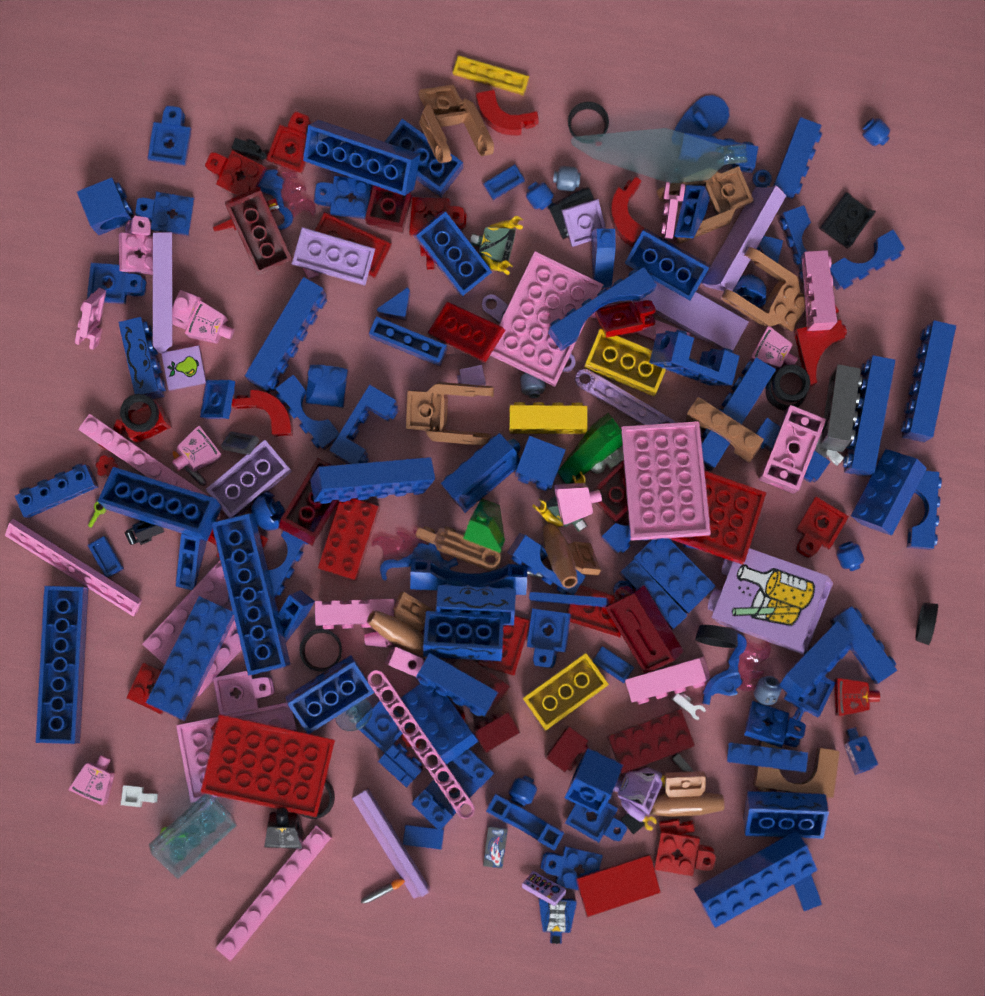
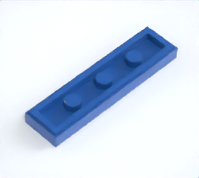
M530 592L529 599L536 602L606 607L609 604V599L601 597Z

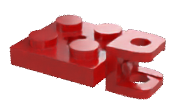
M295 112L290 118L288 127L279 125L266 159L268 162L301 174L303 173L307 163L303 161L308 125L311 124L309 116ZM294 145L296 151L288 154L286 148Z
M233 150L229 158L212 152L205 163V167L219 176L216 185L237 196L257 188L267 169L265 166ZM244 171L245 179L238 181L237 174Z
M412 197L409 234L413 236V234L428 223L427 218H425L428 213H432L436 217L442 211H446L459 229L466 228L467 214L462 207L450 206L449 198Z
M651 300L634 302V305L632 301L605 306L595 312L606 338L641 331L643 328L651 327L656 323L652 315L656 312V308Z
M814 497L796 528L798 532L803 534L797 544L796 551L806 558H810L819 551L821 546L829 550L849 516L820 498ZM824 518L827 526L821 528L817 521Z
M143 663L126 698L159 714H163L164 711L146 703L150 696L148 686L156 683L161 670Z
M661 830L654 870L693 876L695 869L711 871L714 869L716 858L714 849L710 846L700 845L699 836ZM676 849H680V853H682L678 858L671 854Z

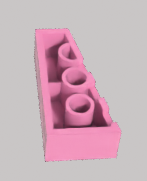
M828 250L804 252L801 259L807 331L830 330L837 323L832 287L833 277L830 272L831 256H828Z
M395 599L350 600L348 602L329 601L328 603L315 601L316 625L322 626V629H334V625H342V629H351L353 625L361 624V628H372L367 623L369 614L373 610H377L394 617L393 608L396 602Z
M703 656L695 660L632 677L625 681L631 701H637L638 704L649 702V697L656 696V699L668 696L667 692L674 691L677 694L686 691L685 687L693 685V688L704 686V682L711 679L705 657Z

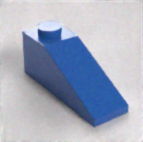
M686 186L675 237H695L706 215L710 199L705 186Z
M595 229L592 231V279L602 283V288H612L616 250L615 229Z
M181 534L176 587L193 590L196 587L206 541Z
M302 590L290 594L279 612L285 642L288 641L303 622L315 603Z

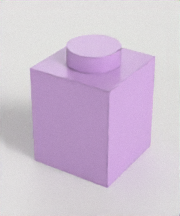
M482 365L459 369L460 375H457L458 383L486 386Z

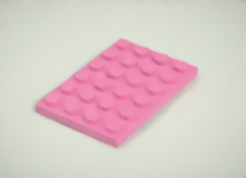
M535 251L499 326L505 329V332L490 356L555 387L576 342L560 351L548 334L551 327L550 324L558 318L560 320L565 318L566 313L574 308L577 310L582 307L581 304L587 299L591 298L593 300L596 298L603 284Z
M699 421L621 427L631 540L710 535Z
M221 561L209 571L143 643L164 665L199 596L233 612ZM235 620L207 674L198 696L212 684L213 678L218 677L242 651Z
M287 702L227 715L297 731L294 713ZM218 717L176 725L190 802L219 797L200 793L215 733L211 730V727L218 721Z

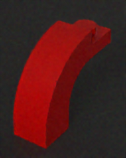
M495 90L476 93L479 113L485 123L493 130L505 135L517 136L521 135L522 127L530 129L538 125L537 111L521 115H510L499 107Z
M637 177L633 181L629 180L624 186V190L618 187L612 200L610 213L615 232L632 248L641 232L645 229L634 221L628 212V202L641 186L642 180Z
M250 390L251 398H248V395L236 396L237 399H232V407L234 409L259 408L266 411L271 419L272 435L274 437L293 436V426L288 411L271 394L259 390Z

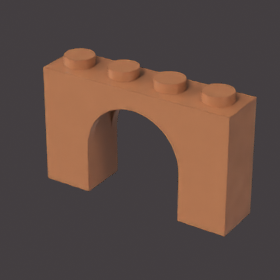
M700 397L696 399L687 412L686 422L699 421L701 432L704 428H707L722 436L735 448L734 453L748 463L752 461L763 443V438Z
M759 740L758 746L781 749V747ZM817 748L813 773L806 781L801 783L788 782L777 768L756 766L753 785L757 786L759 791L769 792L771 788L783 793H789L790 791L826 794L828 801V797L834 798L840 751Z

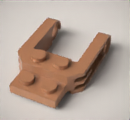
M454 85L421 89L418 95L424 106L419 125L439 163L450 162L452 159L450 149L446 143L447 139L441 127L464 123L481 156L493 154V140L476 106L467 99L461 100Z
M739 166L724 173L707 168L673 182L669 187V195H679L680 184H685V190L687 185L706 186L711 204L717 215L702 221L694 238L730 224L736 209L754 202ZM664 187L656 191L660 201H664ZM675 237L678 244L694 239Z
M748 247L744 256L754 261L756 266L779 280V282L774 286L763 306V310L728 289L724 290L721 299L760 325L770 327L779 324L792 332L805 310V297L800 292L798 276L757 249Z
M439 382L428 391L408 390L406 429L425 430L428 437L436 442L486 445L491 439V434L446 430L445 426L447 425L448 410L447 395L471 397L483 395L494 397L493 386Z
M424 526L423 529L418 527L416 537L434 544L437 550L488 571H494L500 565V553L463 539L464 536L457 534L455 529L447 526L444 529L439 527L436 535L435 530ZM488 556H494L496 561L488 563L485 559Z

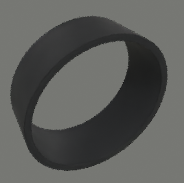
M582 102L571 110L568 116V127L571 135L577 141L584 144H592L599 141L607 132L609 117L601 105L595 102ZM586 109L594 110L602 116L605 127L600 137L593 140H584L573 133L571 122L579 111Z
M775 372L765 387V394L773 407L785 411L790 405L779 403L771 392L773 377L777 373ZM806 395L792 406L798 408L804 402Z
M922 604L915 641L930 645L937 619L938 604Z
M700 625L695 640L715 647L736 648L738 632L722 626Z
M315 629L309 632L300 644V657L303 663L314 671L330 669L339 662L342 655V645L339 638L327 629ZM318 633H326L333 636L339 645L337 660L325 668L312 665L305 655L307 641Z
M325 780L324 785L329 791L330 801L326 810L317 815V817L300 815L309 819H318L330 812L334 805L335 793L327 780Z

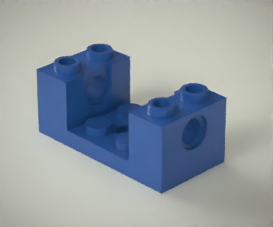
M665 331V333L656 334L649 363L708 386L733 385L740 357L734 354L733 350L722 348L721 350L710 349V351H702L700 362L697 364V360L689 358L694 338L688 336L686 331Z
M369 385L329 450L331 454L346 464L367 463L369 458H367L368 453L366 449L352 442L351 439L355 440L359 433L358 428L360 424H364L369 417L368 411L387 422L390 419H394L399 411L396 400Z
M470 748L447 765L469 798L494 774V771ZM441 771L438 774V778L440 781L446 782L449 779V774L446 771ZM435 780L411 803L439 831L456 813ZM460 790L455 793L449 791V794L452 798H457L460 796Z

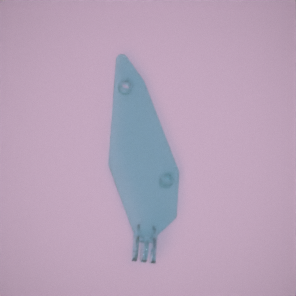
M668 128L577 136L571 139L573 146L593 159L664 182H670V184L709 180L723 165L747 163V157H745L747 156V151L745 150L746 143L722 146ZM597 142H601V143H602L601 146H596L595 144H596Z

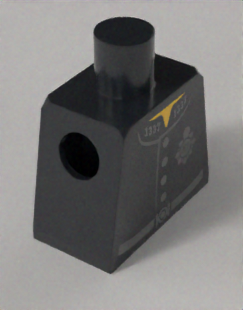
M281 807L276 812L269 814L264 848L302 849L304 832L297 813H290L286 808Z

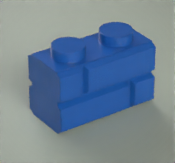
M394 743L378 762L407 788L423 770L420 767L422 763L415 757L411 759L406 754L408 750L400 743L398 745Z

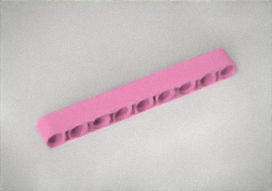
M372 671L368 676L369 685L457 814L464 819L470 818L475 811L473 802L447 764L436 752L386 675L381 671ZM374 674L382 676V682L379 685H375L372 682ZM385 690L393 692L392 700L386 701L383 698ZM396 706L404 708V715L402 717L395 716L394 709ZM412 722L415 724L416 729L413 733L406 732V723ZM419 738L426 740L427 746L425 749L417 748L416 741ZM429 755H435L438 758L436 765L431 766L428 764L427 757ZM446 771L449 774V779L446 782L440 781L438 778L439 772ZM453 787L460 790V796L457 798H452L449 794V790ZM469 804L471 812L463 814L460 810L461 805Z

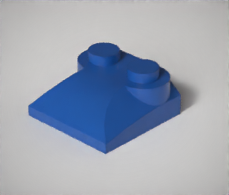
M310 365L305 403L343 408L348 369L326 365Z

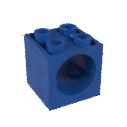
M113 178L77 191L88 222L98 236L126 225L129 220L132 221L134 212L131 205L125 199L127 198L126 192L120 183H116Z
M529 436L515 476L522 483L528 484L532 482L540 490H551L566 450Z
M587 748L575 770L564 798L600 815L612 796L623 764Z

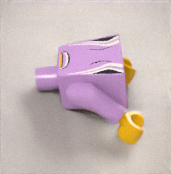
M649 767L629 771L626 773L623 781L617 780L613 791L618 792L622 806L632 817L639 822L643 821L647 830H653L647 822L652 821L656 824L657 821L654 817H646V814H650L661 785L665 788V775L663 776L661 772Z

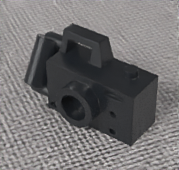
M235 138L232 145L233 151L255 160H259V158L264 160L269 153L267 149L262 150L257 145V142L251 139L244 141Z
M140 520L132 525L133 528L126 530L124 533L130 545L138 542L142 545L152 541V537L163 533L164 529L163 527Z

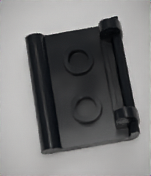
M589 187L581 188L579 191L547 206L562 239L567 238L568 233L561 210L594 200Z
M845 192L819 229L848 249L854 244L856 238L870 219L873 218L876 211L868 209L851 197L849 193Z

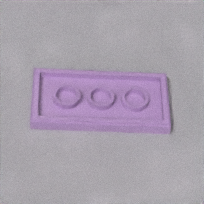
M302 227L292 265L365 286L375 248Z

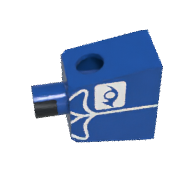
M856 727L846 730L849 742L844 746L854 774L857 775L872 770L879 765L867 737H860ZM855 746H859L861 751H858Z

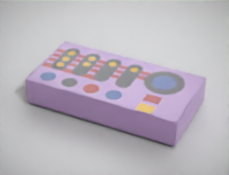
M535 871L522 883L523 889L553 906H556L566 894L565 888Z

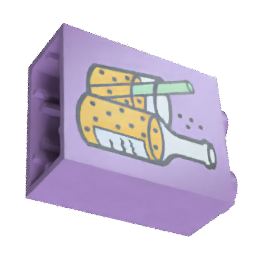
M750 548L743 565L725 559L722 566V574L727 576L722 590L715 588L708 602V610L713 611L712 618L721 625L805 655L832 588L833 582L827 575Z

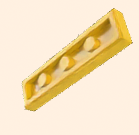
M459 55L453 69V75L523 96L529 81V76Z

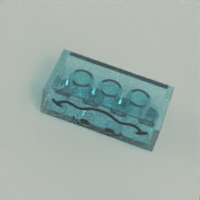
M204 794L149 844L151 855L179 879L233 830L237 824L233 815L212 795Z

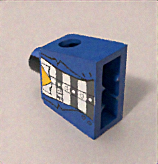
M539 898L543 932H550V943L562 944V933L571 932L577 904L576 899L562 898L556 906H553Z

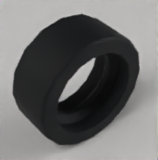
M797 365L782 367L775 374L772 381L775 395L782 401L789 403L802 399L809 391L811 384L806 370ZM786 373H796L802 379V389L798 393L790 395L781 389L780 380Z
M134 394L123 401L120 407V416L122 422L129 429L135 432H145L156 425L159 419V409L150 397L144 394ZM144 402L150 407L151 416L146 423L135 424L129 419L128 412L134 403Z

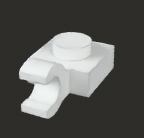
M820 435L814 451L825 458L829 457L838 466L844 457L837 451L821 449Z
M677 693L672 697L675 703L689 712L696 720L700 719L695 714L697 709L703 712L706 711L701 705L693 706L690 703L691 699L684 693H681V695Z
M123 785L121 805L142 807L143 801L157 802L158 794L144 793V787Z

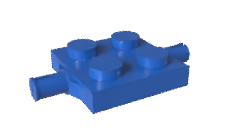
M824 676L822 681L817 686L815 685L805 699L800 697L797 701L786 692L784 700L797 707L792 718L800 721L804 712L819 717L834 688L835 682Z

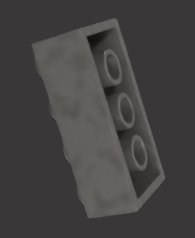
M837 365L829 378L824 413L826 422L822 429L821 449L843 452L846 447H849L850 442L854 440L855 430H852L853 423H856L858 412L855 411V406L858 405L860 400V394L857 391L862 383L860 368Z

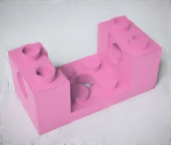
M790 405L783 414L778 436L768 460L763 465L758 480L792 494L799 491L826 419ZM791 443H796L799 446L798 453H791L789 451Z

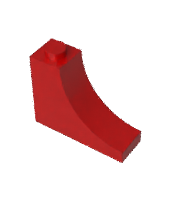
M841 319L837 320V323L830 330L807 331V327H803L794 331L801 366L810 377V387L817 383L816 370L822 353L831 345L841 342L846 338L847 329L845 324H842Z

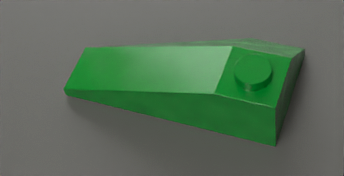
M609 412L590 427L558 470L559 475L566 484L574 483L573 475L578 480L581 477L580 472L583 475L586 474L597 463L602 462L623 446L622 430Z
M482 498L470 518L463 539L500 553L505 542L500 505Z

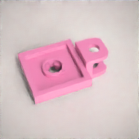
M665 182L663 200H668V203H665L663 207V215L666 216L665 222L661 223L660 234L663 235L664 239L671 240L674 235L678 202H683L685 184H680L679 196L669 195L670 182Z
M134 216L132 221L129 220L126 223L125 233L121 232L119 234V270L121 272L153 275V236H149L151 229L150 221L147 217ZM136 251H141V258H138V255L135 254Z
M99 288L94 293H91L87 300L83 301L81 305L83 313L78 322L79 329L76 332L75 344L80 345L85 338L90 339V349L94 350L98 346L102 329L97 326L101 323L106 290Z
M247 671L213 678L219 713L222 715L258 709V698L268 697L275 693L272 678L262 677L254 679L253 675L248 676ZM263 684L266 685V690H263ZM235 687L241 690L238 699L231 695Z

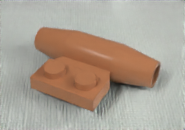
M551 523L544 526L545 550L552 569L563 587L571 588L577 584L576 570L580 571L581 574L599 575L601 568L591 543L573 541V543L568 544L556 525Z
M400 592L393 608L394 617L377 610H373L369 614L367 623L382 637L411 654L424 659L427 658L423 657L424 635L420 632L425 629L426 611H434L433 609L409 594Z
M705 771L665 773L666 794L657 795L650 815L666 817L700 816L723 811L724 796L722 794L704 792Z

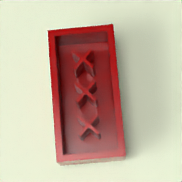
M354 498L346 502L339 501L318 569L357 581L380 510L379 506Z

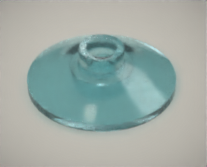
M365 698L335 717L337 725L345 731L361 729L371 718L372 706Z

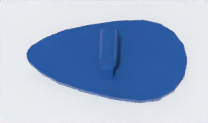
M713 95L700 98L678 122L673 132L672 143L674 145H681L682 136L687 132H696L698 135L706 137V135H713L721 130L729 119V108L726 102L720 97Z

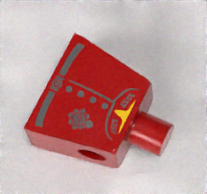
M841 678L834 679L835 716L870 710V702H880V691L869 690V683Z

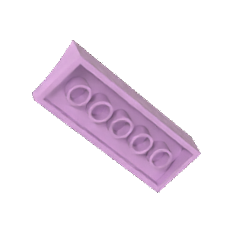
M776 185L768 188L755 187L751 194L754 202L743 208L702 281L705 287L720 291L725 289L734 290L750 261L748 257L744 256L748 247L757 249L786 197Z
M172 232L153 233V347L159 353H164L172 346Z
M656 281L657 287L655 291L640 300H651L656 308V315L719 350L722 348L734 350L749 321L697 292L689 301Z
M369 788L352 798L401 879L405 880L404 884L413 899L420 896L423 897L429 893V885Z

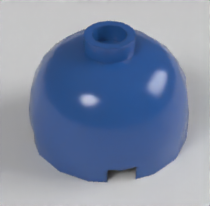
M753 274L741 275L733 292L756 307H763L766 303V286L764 282Z
M268 491L262 493L254 500L251 506V514H255L257 526L271 531L279 529L280 519L285 513V509L280 501H274V495Z

